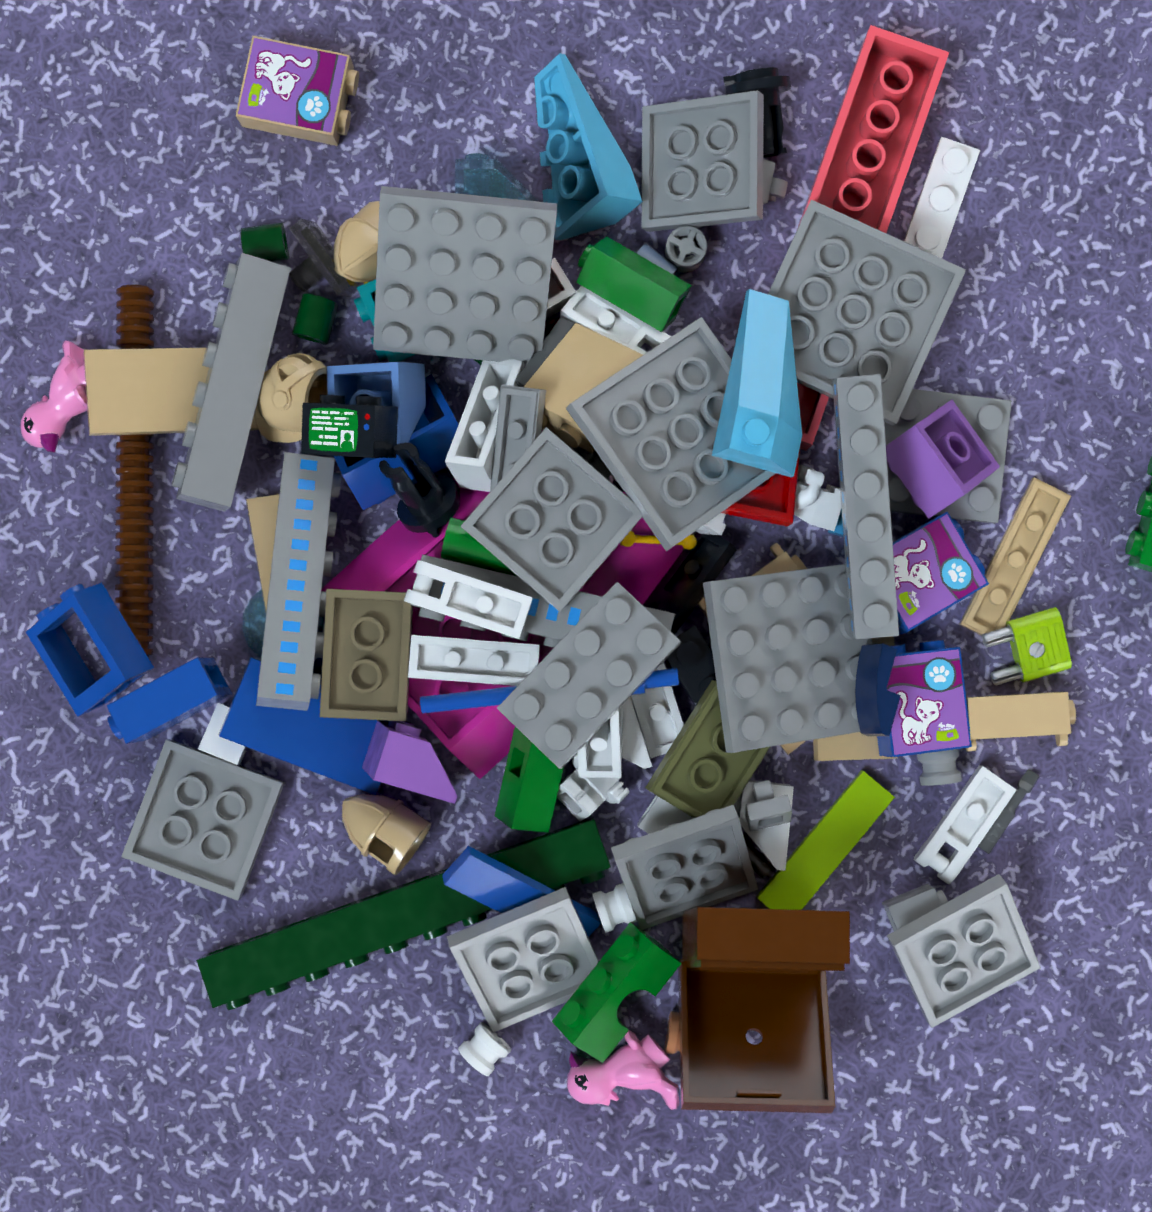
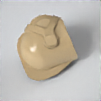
M296 353L280 359L271 369L264 373L255 415L258 429L267 440L283 443L302 441L303 402L320 403V395H328L327 367L323 362L316 360L310 355Z

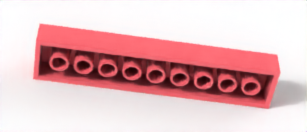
M870 25L860 48L801 220L810 201L814 200L887 233L949 55L948 51ZM797 383L802 425L800 449L807 451L813 445L829 397Z

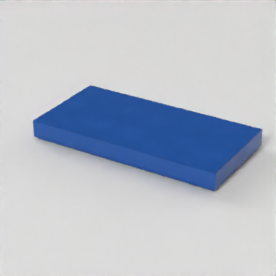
M250 657L218 734L219 737L376 795L381 782L373 780L362 766L377 720L320 717L321 684L318 699H310L307 711L256 706L261 661ZM378 720L389 724L387 720Z

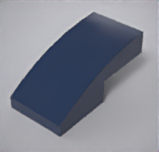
M886 644L862 645L858 659L855 686L856 711L860 732L866 736H890L901 696L886 690L897 653L896 648Z

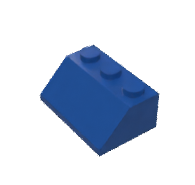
M431 374L425 377L426 407L408 443H412L417 447L420 454L419 457L435 473L447 467L445 459L459 424ZM397 454L396 458L334 456L343 478L363 510L382 503L390 496L396 494L392 488L390 478L384 476L380 471V461H387L391 468L402 467L410 479H414Z

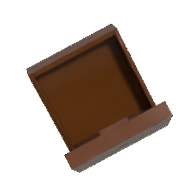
M696 907L683 912L682 959H680L682 964L678 967L681 1110L832 1113L836 1105L826 971H845V964H850V911ZM749 1031H757L761 1035L762 1041L756 1045L751 1044L747 1041L746 1034Z

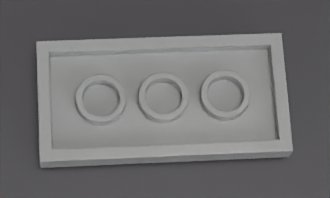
M616 582L497 709L559 769H562L681 644V641L623 586Z

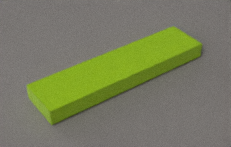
M861 770L786 860L785 871L778 870L756 897L769 909L802 910L895 797L865 771Z

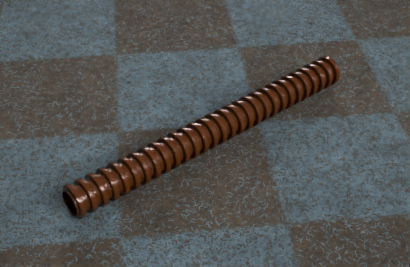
M123 285L117 288L116 295L120 297V300L116 302V307L120 309V313L116 315V320L120 322V326L116 328V333L120 335V339L116 340V346L120 349L153 348L154 342L150 340V336L154 334V329L150 327V323L154 322V316L150 314V311L154 309V303L150 301V298L154 296V290L143 285ZM154 434L116 435L120 437V442L116 443V449L120 450V455L116 456V462L120 463V467L116 468V474L120 475V480L115 482V486L120 488V493L115 495V499L120 501V506L115 508V512L120 514V519L115 520V525L120 527V532L115 533V538L120 539L119 545L115 546V551L119 552V558L115 559V564L119 565V571L115 572V577L119 578V584L115 585V590L119 591V597L115 598V603L119 604L120 613L149 657V655H153V649H149V642H153V636H149V629H153V623H149V617L153 616V610H149V604L153 603V598L149 597V591L153 590V585L149 584V578H153V572L149 571V565H153V559L149 558V553L153 552V546L149 545V540L153 539V533L149 532V527L153 526V520H149V514L154 513V508L149 507V501L154 500V495L149 494V489L154 487V483L149 481V476L154 474V470L149 468V463L154 462V457L149 455V450L154 449V444L150 442V438Z

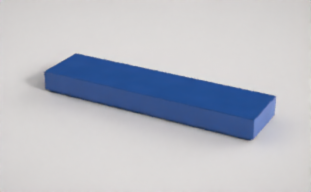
M467 846L442 875L444 885L500 913L507 912L555 891L470 846ZM572 900L589 937L601 924L599 914Z

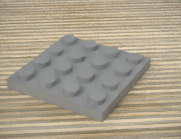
M381 186L373 350L496 362L516 359L527 364L534 353L542 351L557 203Z
M811 200L768 295L789 301L797 383L834 399L833 379L881 374L884 422L895 426L966 269Z
M702 317L566 407V410L628 498L643 514L642 518L666 551L776 474L712 456L732 359Z
M846 564L703 583L726 753L860 732L855 698L856 672L861 646L872 645V639H855L851 635Z

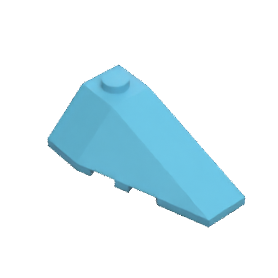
M559 53L534 77L538 126L548 129L549 134L546 151L540 152L541 166H551L552 189L542 190L543 202L557 203L554 238L555 240H564L616 224L643 201L630 164L567 56Z
M748 289L745 295L712 456L793 477L802 440V425L789 301Z

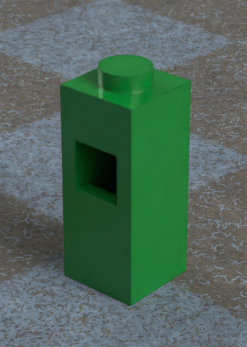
M607 236L594 246L589 244L578 261V266L582 270L576 283L660 332L664 331L675 321L692 287L689 283Z
M516 727L512 736L494 816L511 829L549 833L563 768L559 769Z

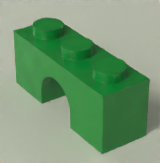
M630 922L552 1022L574 1046L603 1063L629 1031L617 1018V1010L622 1000L636 990H646L656 997L682 963L657 940Z

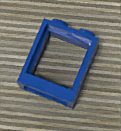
M102 582L84 588L83 584L69 588L60 595L62 602L60 604H53L36 615L39 621L26 631V634L77 717L107 704L154 668ZM75 612L111 669L98 681H95L61 625Z

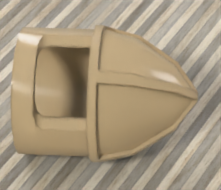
M380 201L369 202L356 215L347 219L340 226L335 239L334 270L337 274L353 282H370L376 279Z
M361 794L346 798L342 802V821L350 840L361 851V855L364 857L371 855L385 865L386 869L394 875L401 872L408 864L431 828L429 821L405 806L404 802L399 799L395 800L387 796Z

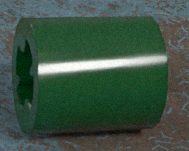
M282 222L241 228L243 253L271 262L289 259L286 231Z
M304 293L292 335L304 340L327 345L339 305L327 298Z

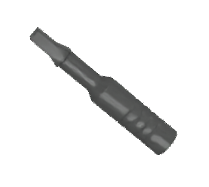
M1028 769L1017 783V791L978 845L980 849L987 854L992 851L1015 817V809L1026 793L1031 792L1039 775Z

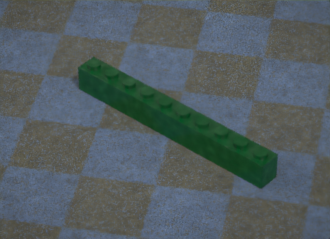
M594 817L487 854V856L555 891L564 888V884L577 879L581 880L582 885L605 877L603 870L611 868ZM445 869L204 954L196 961L212 1008L225 1004L227 1010H232L250 1003L251 998L249 995L265 990L267 996L283 992L291 988L289 981L304 976L306 982H311L329 975L328 967L344 962L345 968H351L368 961V953L383 948L385 954H390L409 946L407 940L422 934L424 940L439 937L448 932L447 925L462 920L464 926L481 922L487 919L486 912L492 910V908L444 885L442 875L447 870Z

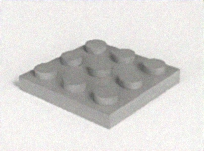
M757 90L642 107L643 202L641 229L653 232L677 229L687 225L700 227L763 220L764 95Z
M912 389L897 424L892 426L884 422L886 445L941 406L953 400L1000 467L967 494L933 515V517L948 511L953 519L992 524L998 523L1012 401ZM887 465L890 511L925 515L923 510L915 505L910 492L898 475L894 474Z
M546 427L465 520L461 528L555 609L561 612L641 520L643 514L630 498Z
M166 739L121 857L239 901L242 898L285 782L241 765L238 766L174 740Z
M734 805L711 810L705 815L682 823L671 824L662 830L639 838H631L622 844L611 847L641 930L681 917L683 912L693 908L709 907L758 890L741 824Z
M1000 874L887 935L918 1005L931 1028L1041 968L1009 887Z
M566 887L447 936L449 948L493 1033L567 1002L599 962Z

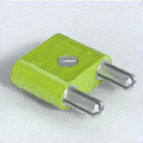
M1056 607L1006 622V627L982 634L983 644L987 648L1010 641L1016 664L991 672V680L994 685H1000L1019 678L1025 683L1071 669L1072 667L1062 617Z

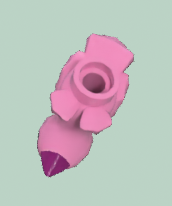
M66 340L62 344L64 357L60 361L50 384L49 399L44 395L40 402L32 404L26 410L21 419L20 429L24 440L31 446L44 448L47 452L56 451L58 441L64 434L67 423L71 418L87 411L84 349Z
M629 1030L624 1036L628 1044L620 1047L603 1063L599 1060L579 1056L571 1051L569 1057L571 1068L567 1077V1088L570 1095L582 1104L609 1106L610 1100H619L613 1090L616 1086L632 1090L651 1089L661 1094L666 1105L671 1110L678 1109L680 1104L679 1087L669 1080L661 1069L671 1059L649 1034L640 1041L636 1034Z

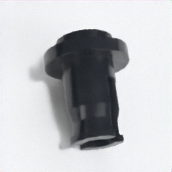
M775 67L753 69L723 77L725 95L757 90L764 95L763 158L786 154L787 149L786 147L783 148L782 142L784 126L779 93L791 89L790 77L779 76L778 68Z
M406 442L393 446V450L414 479L411 480L402 467L391 468L385 460L380 461L379 468L384 476L390 478L392 488L400 498L397 506L398 518L409 531L416 533L428 532L436 538L439 536V528L445 526L451 517L453 518L460 506V488L451 477L435 475L430 466L419 457L420 454L415 445Z

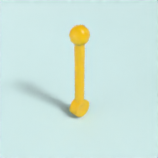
M632 531L620 543L621 546L630 547L634 543L661 544L656 536L635 535ZM690 534L676 545H682L683 548L690 550L696 546L697 539L693 534Z

